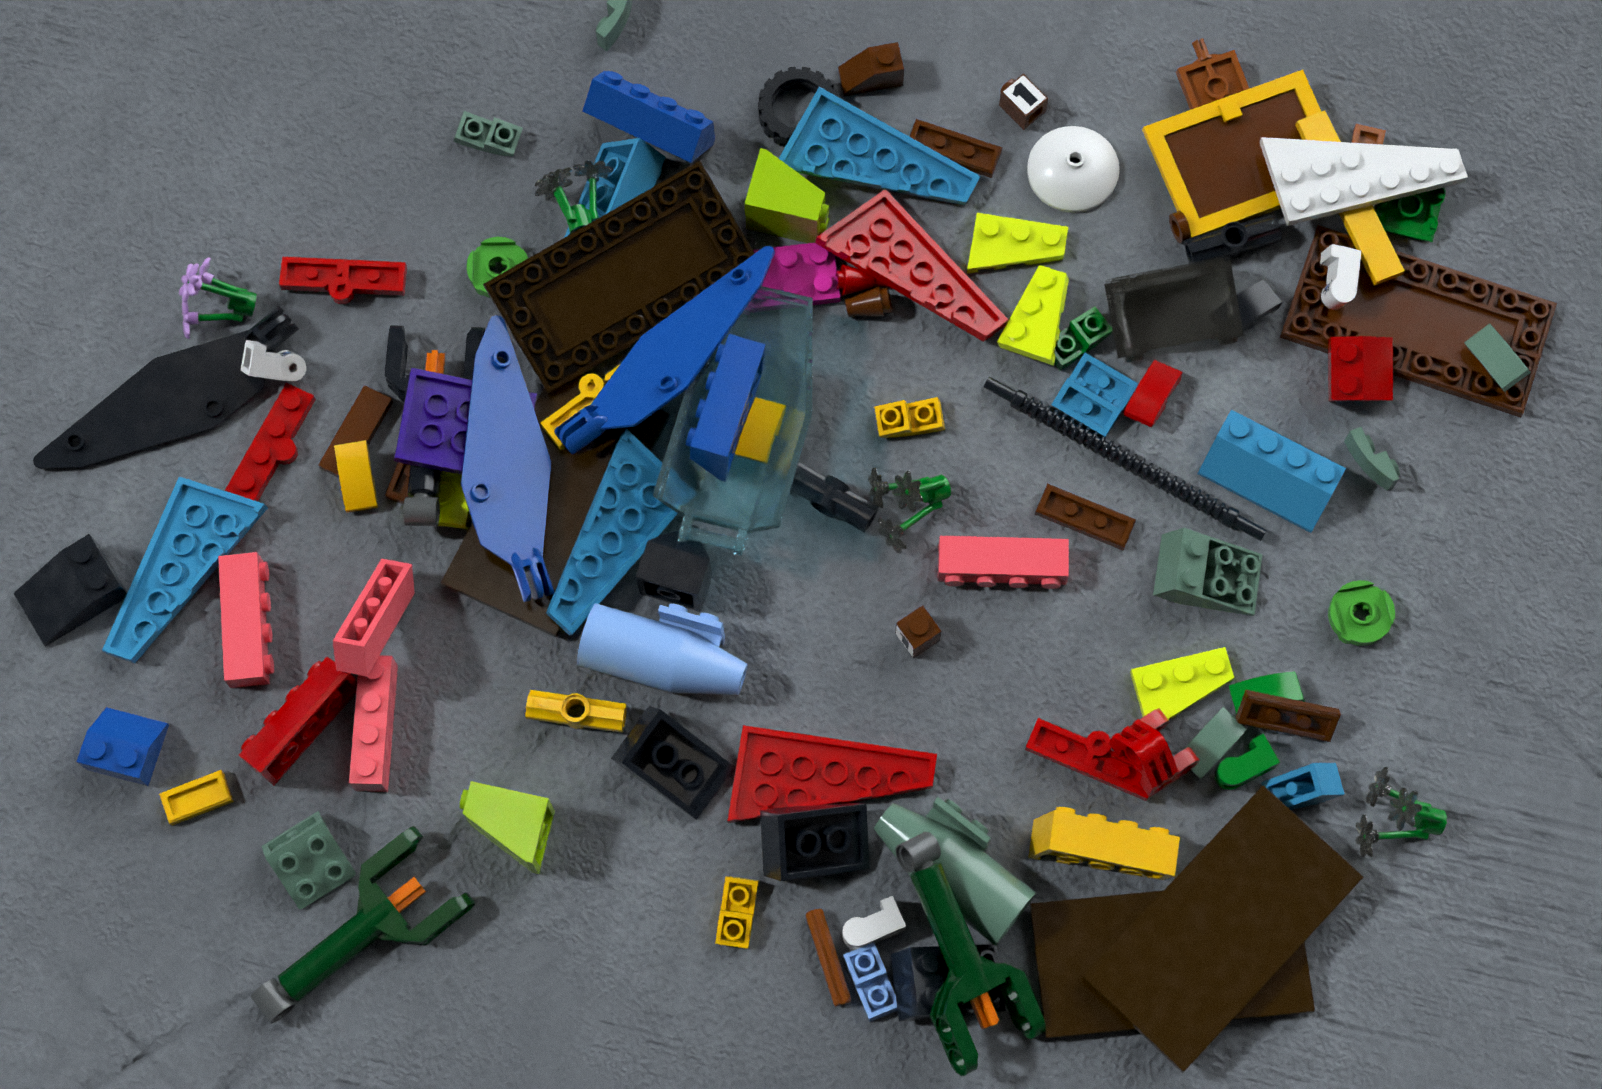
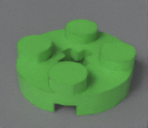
M488 238L481 242V246L477 247L475 251L472 250L469 254L467 274L476 292L490 298L483 284L500 275L490 271V267H495L496 262H502L503 267H506L505 271L528 259L525 251L509 238Z
M1358 580L1349 582L1338 590L1330 601L1328 619L1339 640L1346 644L1368 646L1379 642L1389 632L1395 619V607L1390 595L1384 589L1381 591L1378 587L1373 586L1374 583ZM1356 606H1361L1363 610L1369 611L1370 615L1365 617V621H1361L1354 616L1353 613L1357 610Z

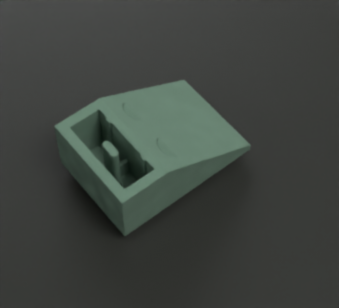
M1187 528L1162 534L1153 596L1182 605L1253 616L1255 615L1262 554Z

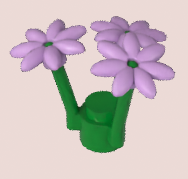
M209 257L200 266V275H196L199 264L196 263L194 265L189 264L186 269V275L181 277L184 284L179 290V295L182 296L183 332L187 339H190V324H198V321L220 320L242 322L243 316L252 317L257 294L215 279L214 275L207 273L211 259ZM200 289L228 297L227 309L232 310V313L198 314V312H188L187 300L189 295H198Z

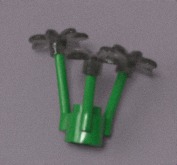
M586 160L584 164H575L573 166V169L577 170L575 176L587 175V181L589 182V210L582 204L570 206L563 187L573 183L572 180L566 179V177L571 175L570 172L573 171L571 167L549 172L535 182V187H540L535 191V196L545 194L546 201H549L552 197L556 198L567 220L570 234L599 218L596 210V182L599 181V177L608 178L607 173L614 171L612 167L605 166L604 161L593 164L592 161Z
M873 468L871 475L868 477L872 487L869 494L873 496V504L878 508H883L882 496L888 494L891 490H893L892 494L894 496L901 497L899 500L900 509L908 506L909 510L914 513L916 512L915 501L929 503L927 507L900 526L898 524L893 526L890 519L886 522L881 517L878 519L880 526L878 532L882 536L887 537L885 540L888 547L893 546L898 554L902 553V549L907 548L900 539L904 535V531L932 511L942 508V500L948 499L951 496L950 484L942 474L932 478L924 477L912 480L910 471H906L903 478L900 475H896V483L888 484L887 481L882 482V476L880 474L877 475L876 468Z
M1389 767L1376 771L1374 782L1368 785L1370 792L1366 796L1365 801L1368 804L1370 803L1371 807H1374L1378 797H1393L1390 800V804L1395 810L1389 814L1388 819L1390 821L1397 820L1396 828L1399 831L1378 832L1376 829H1373V822H1367L1366 814H1363L1360 822L1355 824L1356 830L1360 834L1355 840L1356 844L1360 845V855L1365 857L1367 854L1372 857L1371 844H1375L1381 839L1420 838L1427 840L1429 834L1441 835L1447 823L1445 811L1433 808L1429 803L1416 800L1418 796V791L1416 790L1408 795L1406 788H1401L1400 792L1391 789V785L1387 784L1390 780V777L1387 776ZM1406 822L1410 826L1416 827V830L1401 831Z

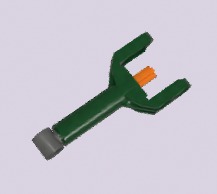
M415 826L406 829L361 864L357 914L278 975V981L275 978L270 979L252 993L251 999L271 1024L283 1018L294 1008L295 1004L291 999L299 1002L375 940L397 941L404 944L426 946L474 907L475 901L466 892L458 897L450 898L411 929L412 927L400 912L426 892L421 884L413 877L387 897L383 890L375 883L416 850L417 844L423 839V835Z
M925 831L897 845L895 853L897 861L903 870L909 873L912 872L910 878L949 968L946 981L936 993L930 1017L952 1068L960 1076H965L977 1069L978 1052L958 1004L970 1001L981 1029L993 1026L998 1023L999 1018L987 991L998 986L1015 1027L1029 1039L1037 1037L1045 1032L1046 1024L1025 972L1006 963H995L979 955L942 864L933 863L941 855L939 843L933 834Z

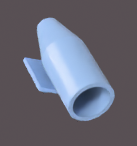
M597 603L594 604L585 623L577 655V665L671 693L739 695L748 666L744 661L719 647L720 644L724 645L725 634L723 622H719L718 617L709 613H700V616L687 612V608L677 604H669V607L660 605L658 609L659 621Z

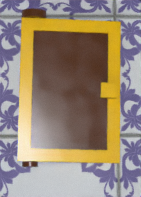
M1303 70L1143 127L1144 136L1177 212L1169 215V223L1172 233L1179 243H1183L1189 238L1220 230L1229 222L1242 223L1281 208L1260 146L1261 137L1302 140L1295 126L1296 122L1321 112Z

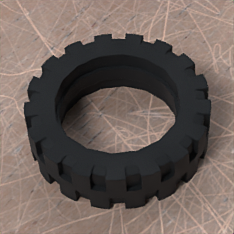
M789 67L788 71L782 72L780 70L776 72L772 80L769 78L764 83V89H761L759 93V122L763 126L766 136L768 138L772 137L774 143L779 146L782 144L787 145L796 129L781 123L774 115V103L780 95L793 89H805L815 94L818 88L821 87L838 97L837 91L833 89V83L829 79L826 80L821 72H813L808 67H802V69Z

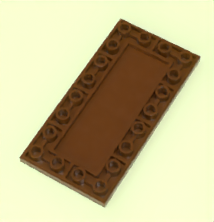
M1320 225L1317 226L1280 338L1328 354V338L1393 337L1394 376L1520 418L1522 417L1557 303L1395 250L1405 270L1403 275L1374 286L1362 260H1360L1355 298L1341 309L1332 310L1327 308L1321 299L1322 289L1327 285L1328 266L1320 265L1321 253L1332 244L1356 248L1349 235ZM1489 323L1531 372L1505 392L1464 343Z

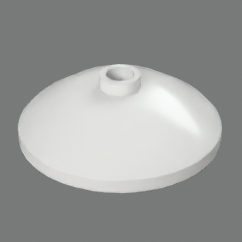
M1067 126L1052 130L1037 141L1029 155L1027 175L1032 190L1046 205L1063 212L1080 213L1100 206L1111 196L1119 178V161L1112 145L1103 136L1088 128ZM1076 157L1080 160V162L1073 163L1070 161V159Z

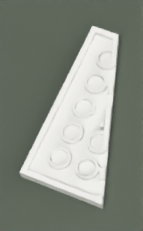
M1261 137L1260 146L1287 226L1463 183L1468 178L1458 149Z

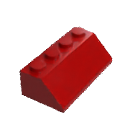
M326 657L322 662H316L307 673L308 678L301 686L293 687L287 694L284 705L278 711H272L264 720V727L258 734L248 737L241 746L242 751L239 756L273 786L356 694L357 682L352 674L336 671L335 661L329 657Z

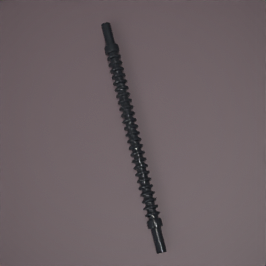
M990 376L986 380L984 388L1011 402L1010 406L1016 410L1023 409L1025 415L1028 412L1031 413L1032 419L1038 417L1040 423L1047 422V427L1054 426L1056 432L1062 430L1063 436L1070 435L1072 441L1078 439L1079 445L1085 443L1087 449L1094 448L1095 454L1101 452L1103 458L1110 457L1111 463L1117 461L1119 462V467L1125 465L1126 471L1133 470L1135 476L1141 474L1142 480L1150 479L1151 485L1157 483L1158 489L1166 488V493L1173 492L1174 498L1182 497V502L1189 501L1190 507L1197 505L1198 511L1205 510L1207 516L1213 514L1214 520L1221 519V523L1228 528L1234 526L1259 541L1263 539L1267 532L1264 528L1240 516L1239 510L1233 507L1228 509L1225 507V503L1218 504L1217 498L1209 499L1210 495H1202L1201 489L1194 491L1193 485L1187 487L1184 480L1182 482L1177 481V476L1171 478L1168 471L1165 474L1162 473L1161 467L1155 469L1153 468V463L1146 464L1145 458L1139 460L1137 459V454L1133 456L1129 454L1130 450L1122 451L1121 445L1115 447L1113 445L1114 441L1106 442V437L1099 438L1098 432L1090 433V428L1083 429L1082 423L1075 425L1074 419L1067 420L1065 414L1059 416L1058 410L1052 412L1050 406L1043 407L1042 401L1036 403L1035 397L1027 398L1028 394L1020 389L1015 391Z

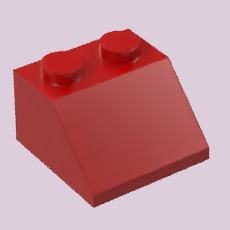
M1345 336L1328 338L1329 402L1393 401V337Z

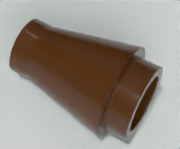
M879 286L855 297L845 299L848 317H885L886 313H892V303L888 288L881 289Z

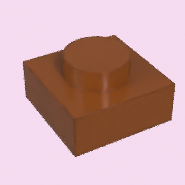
M1356 123L1350 143L1383 145L1386 130Z

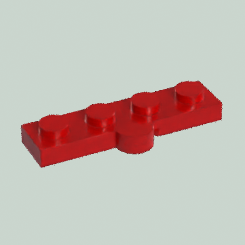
M282 256L279 286L281 290L329 292L333 301L338 304L349 303L354 298L355 293L404 296L407 265L406 262Z
M286 382L225 489L226 492L259 501L279 464L287 465L296 460L298 448L291 439L296 436L316 401L314 395Z
M1040 718L1037 719L1025 747L1026 751L1144 801H1147L1149 797L1139 784L1142 777L1141 773L1136 770L1126 755L1118 757L1114 751L1110 750L1109 742L1111 738L1107 733L1093 731L1085 738Z

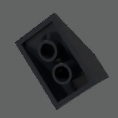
M88 534L61 550L17 589L14 595L43 645L46 647L124 600L128 592L100 545Z
M652 706L646 709L611 758L634 777L696 820L735 767L661 709Z
M866 803L791 806L760 810L763 876L778 881H787L870 869Z

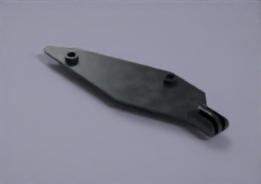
M277 306L249 330L154 358L36 454L33 458L34 465L39 469L86 467L216 428L264 388L265 378L248 376L240 371L246 340L257 341L267 346L266 352H272L297 332L299 328L295 323L290 324L292 321L287 314H283V309ZM75 438H80V444L77 447H72V441Z

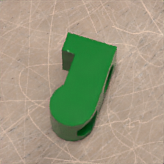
M1264 734L1251 740L1248 745L1249 752L1238 758L1228 757L1221 761L1215 771V780L1219 787L1225 790L1237 789L1278 766L1280 761Z

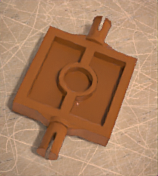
M1203 38L1192 42L1198 59L1192 64L1178 68L1176 71L1190 110L1250 89L1235 50L1223 54L1210 55Z

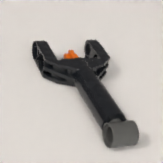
M391 325L388 333L384 375L388 387L404 402L409 375H406L405 378L408 345L405 341L404 326ZM471 327L467 334L463 378L472 380L475 354L484 335L485 327ZM432 350V353H427L425 370L444 374L445 353H439L438 350ZM410 465L407 493L409 497H405L403 510L405 526L439 525L440 470Z

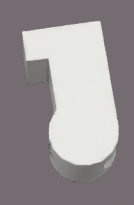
M1332 244L1321 253L1320 265L1328 266L1327 285L1322 289L1321 299L1327 308L1332 310L1341 309L1355 298L1362 250Z
M246 340L240 371L248 376L291 382L300 380L305 375L306 363L301 356L289 350H282L278 353L266 352L267 346L257 341Z
M893 896L880 901L881 911L865 918L854 917L846 921L843 926L842 936L844 943L849 948L856 950L873 942L876 944L906 930V925Z

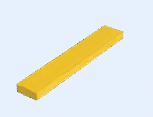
M1325 110L1296 122L1295 126L1302 140L1341 142ZM1372 205L1339 213L1355 248L1362 250L1361 260L1374 286L1403 275L1405 270Z

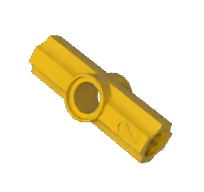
M530 690L527 697L525 717L531 720L565 724L574 729L585 727L623 733L627 704L585 698L578 693L564 695ZM574 705H581L585 708L584 713L578 718L568 715L569 709Z

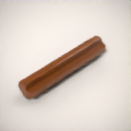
M821 908L811 910L806 913V919L833 1004L835 1006L848 1004L851 1002V996L824 912Z

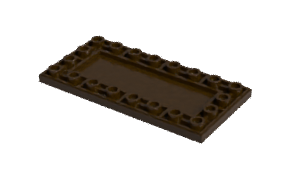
M698 161L489 280L483 286L545 391L549 394L637 343L643 334L755 253L701 161Z
M584 375L578 376L549 394L543 388L534 408L551 459L543 559L554 592L622 431L627 428L652 452L670 418L669 413L659 409L637 426L607 429L575 454H571L566 447L560 450L542 428L541 422L580 394L579 382ZM472 522L441 584L557 638L562 628L546 614L553 595L546 596L543 593L542 598L533 599L531 596L530 601L523 602L512 566L480 545Z
M1263 785L1082 978L1183 1073L1364 877Z
M1164 890L1030 903L1042 1013L1046 1024V1039L1136 1030L1082 977ZM1305 941L1232 1020L1312 1013L1315 1011Z

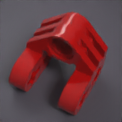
M1160 708L1153 710L1141 719H1137L1131 726H1127L1122 732L1113 735L1109 742V745L1118 757L1126 755L1136 770L1141 773L1142 777L1139 784L1149 797L1179 779L1200 762V759L1190 747L1183 749L1174 756L1172 755L1165 738L1160 733L1170 721Z

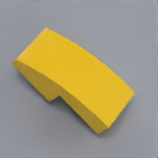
M756 397L741 432L735 455L767 464L774 438L779 434L787 406Z
M938 397L908 404L905 400L874 407L880 438L913 436L945 430L941 402Z
M366 440L334 445L346 513L378 508L375 482L371 471L369 449Z
M725 876L715 944L749 948L759 880Z

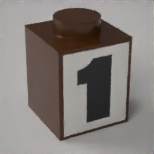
M1024 73L1016 80L1013 78L1008 80L1002 86L999 106L1023 130L1046 112L1048 98Z
M923 605L898 621L895 630L896 635L913 658L938 643L942 632Z

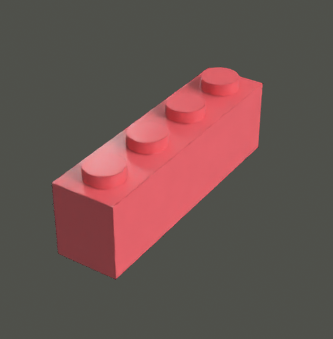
M976 536L939 537L938 581L945 582V585L962 586L964 582H976L980 587L996 586V583H1009V586L1013 588L1028 587V584H1041L1043 588L1056 589L1067 583L1069 576V539Z
M257 552L218 556L224 681L230 688L270 684L269 674L274 673V661L272 655H268V643L272 642L271 624L266 622V612L271 611V601L269 593H265L264 581H269L268 563L263 562Z
M387 559L380 560L333 639L336 671L368 676L415 594L412 564Z
M379 655L368 676L358 675L349 774V784L355 791L388 792L398 665L392 656Z

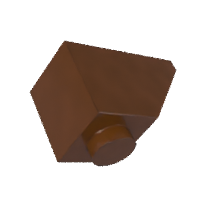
M898 42L868 47L840 65L838 72L844 96L903 86L904 66Z

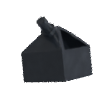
M690 525L686 530L673 531L648 540L636 574L641 595L701 612L713 576L710 558L698 537L700 533L698 526Z

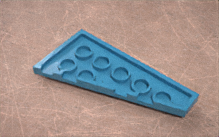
M821 87L816 91L779 157L781 161L801 174L883 190L886 189L888 191L959 205L966 204L981 177Z
M627 428L620 435L546 611V614L568 635H572L588 617L594 604H600L644 553L648 540L658 537L695 495Z

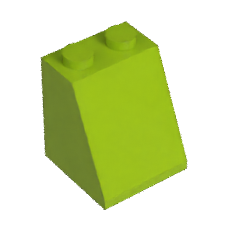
M760 148L744 204L746 229L800 242L814 243L816 237L826 231L829 226L830 218H828L830 205L825 204V192L768 150Z
M471 781L469 790L464 789L462 792L459 806L460 809H463V815L469 824L529 871L539 874L555 814L549 798Z

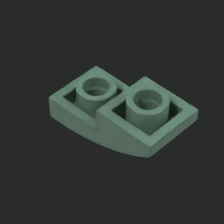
M607 0L609 17H604L596 27L597 43L606 52L623 31L631 12L633 0Z
M464 111L453 142L484 152L513 157L523 128L495 117L493 121Z
M1490 323L1464 342L1470 352L1484 366L1488 374L1504 392L1531 373Z
M1362 427L1349 431L1344 442L1357 464L1379 486L1387 491L1393 489L1400 476L1396 461L1389 458L1387 451L1374 455V443L1369 435H1365Z
M1222 707L1185 746V748L1190 747L1200 759V762L1191 769L1200 779L1247 730L1243 724L1237 723L1236 718L1226 708Z

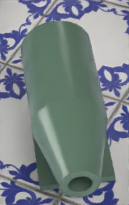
M937 797L933 808L926 817L893 803L874 827L876 833L895 857L897 845L925 831L933 834L941 849L940 858L933 861V863L942 864L966 924L996 946L1027 908L1036 892L985 853L991 840L987 835L988 829L975 819L970 822L961 815L962 809L950 799H946L944 802Z

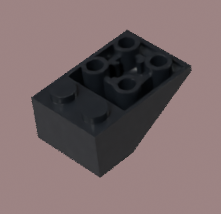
M975 945L980 956L999 963L997 945ZM910 947L891 954L899 1021L932 1020L930 1013L936 993L946 981L949 973V968L940 947ZM996 986L987 991L995 1011H1006L1005 1002L999 987ZM970 1001L958 1004L962 1016L975 1015Z

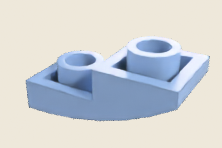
M870 943L843 954L869 1022L898 1011L896 995L875 943Z

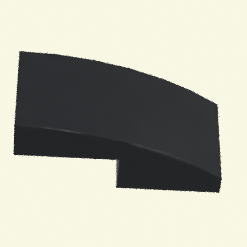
M1263 279L1221 305L1210 314L1209 318L1224 337L1230 340L1251 329L1255 321L1278 310L1282 301Z

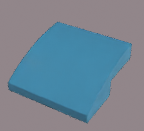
M1085 352L1051 405L1106 437L1127 406L1138 383Z

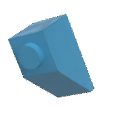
M1312 763L1261 782L1262 786L1264 785L1290 810L1316 805L1345 795L1336 763Z

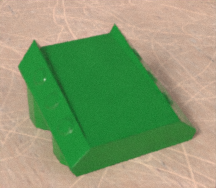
M1443 187L1378 203L1375 212L1385 232L1433 242L1438 226L1440 207L1445 199L1446 190Z

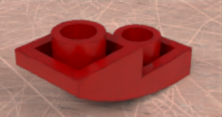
M1154 360L1134 391L1123 415L1152 428L1165 410L1167 399L1181 381L1183 372Z

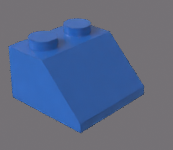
M106 707L87 730L76 762L88 771L149 786L169 724Z

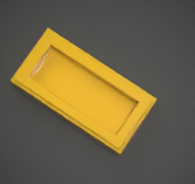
M222 770L159 793L171 826L234 802Z

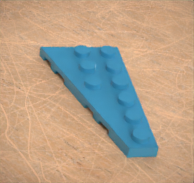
M179 476L102 651L108 655L136 663L219 566L218 556L228 555L268 507L263 503Z

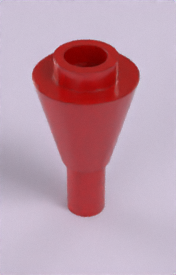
M843 264L841 271H836V276L838 277L837 289H840L842 295L873 287H889L855 267Z

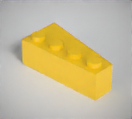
M1056 807V810L1033 820L1028 858L1040 860L1041 856L1047 854L1057 856L1056 863L1070 865V863L1088 861V866L1092 869L1114 870L1115 866H1120L1119 872L1122 874L1159 880L1175 876L1180 837L1169 835L1168 829L1160 827H1150L1149 830L1138 828V823L1127 820L1113 823L1107 821V817L1101 814L1090 813L1087 814V817L1076 815V810L1068 807Z

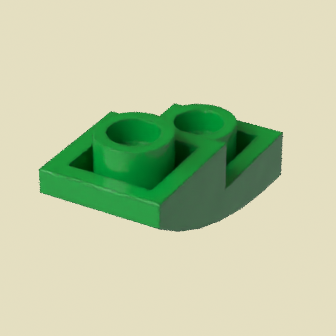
M1095 306L1070 321L1069 326L1060 331L1059 340L1056 341L1054 351L1056 356L1054 364L1059 371L1075 362L1085 352H1089L1113 333V328Z
M1295 671L1260 676L1229 685L1236 714L1245 690L1305 702Z

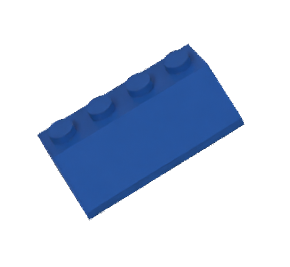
M603 71L592 79L582 112L637 138H641L643 141L690 163L714 145L713 121L705 118L703 113L693 109H685L677 105L674 99L660 97L651 93L646 86L632 84L613 71Z
M732 334L728 335L725 345L719 344L715 357V362L719 363L716 372L710 371L705 386V389L709 390L706 400L700 399L695 416L699 418L697 427L690 428L686 440V446L690 447V459L724 482L727 480L741 432L763 374L766 344Z

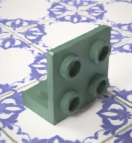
M319 811L262 845L266 860L299 909L305 908L356 875L354 868L333 838Z

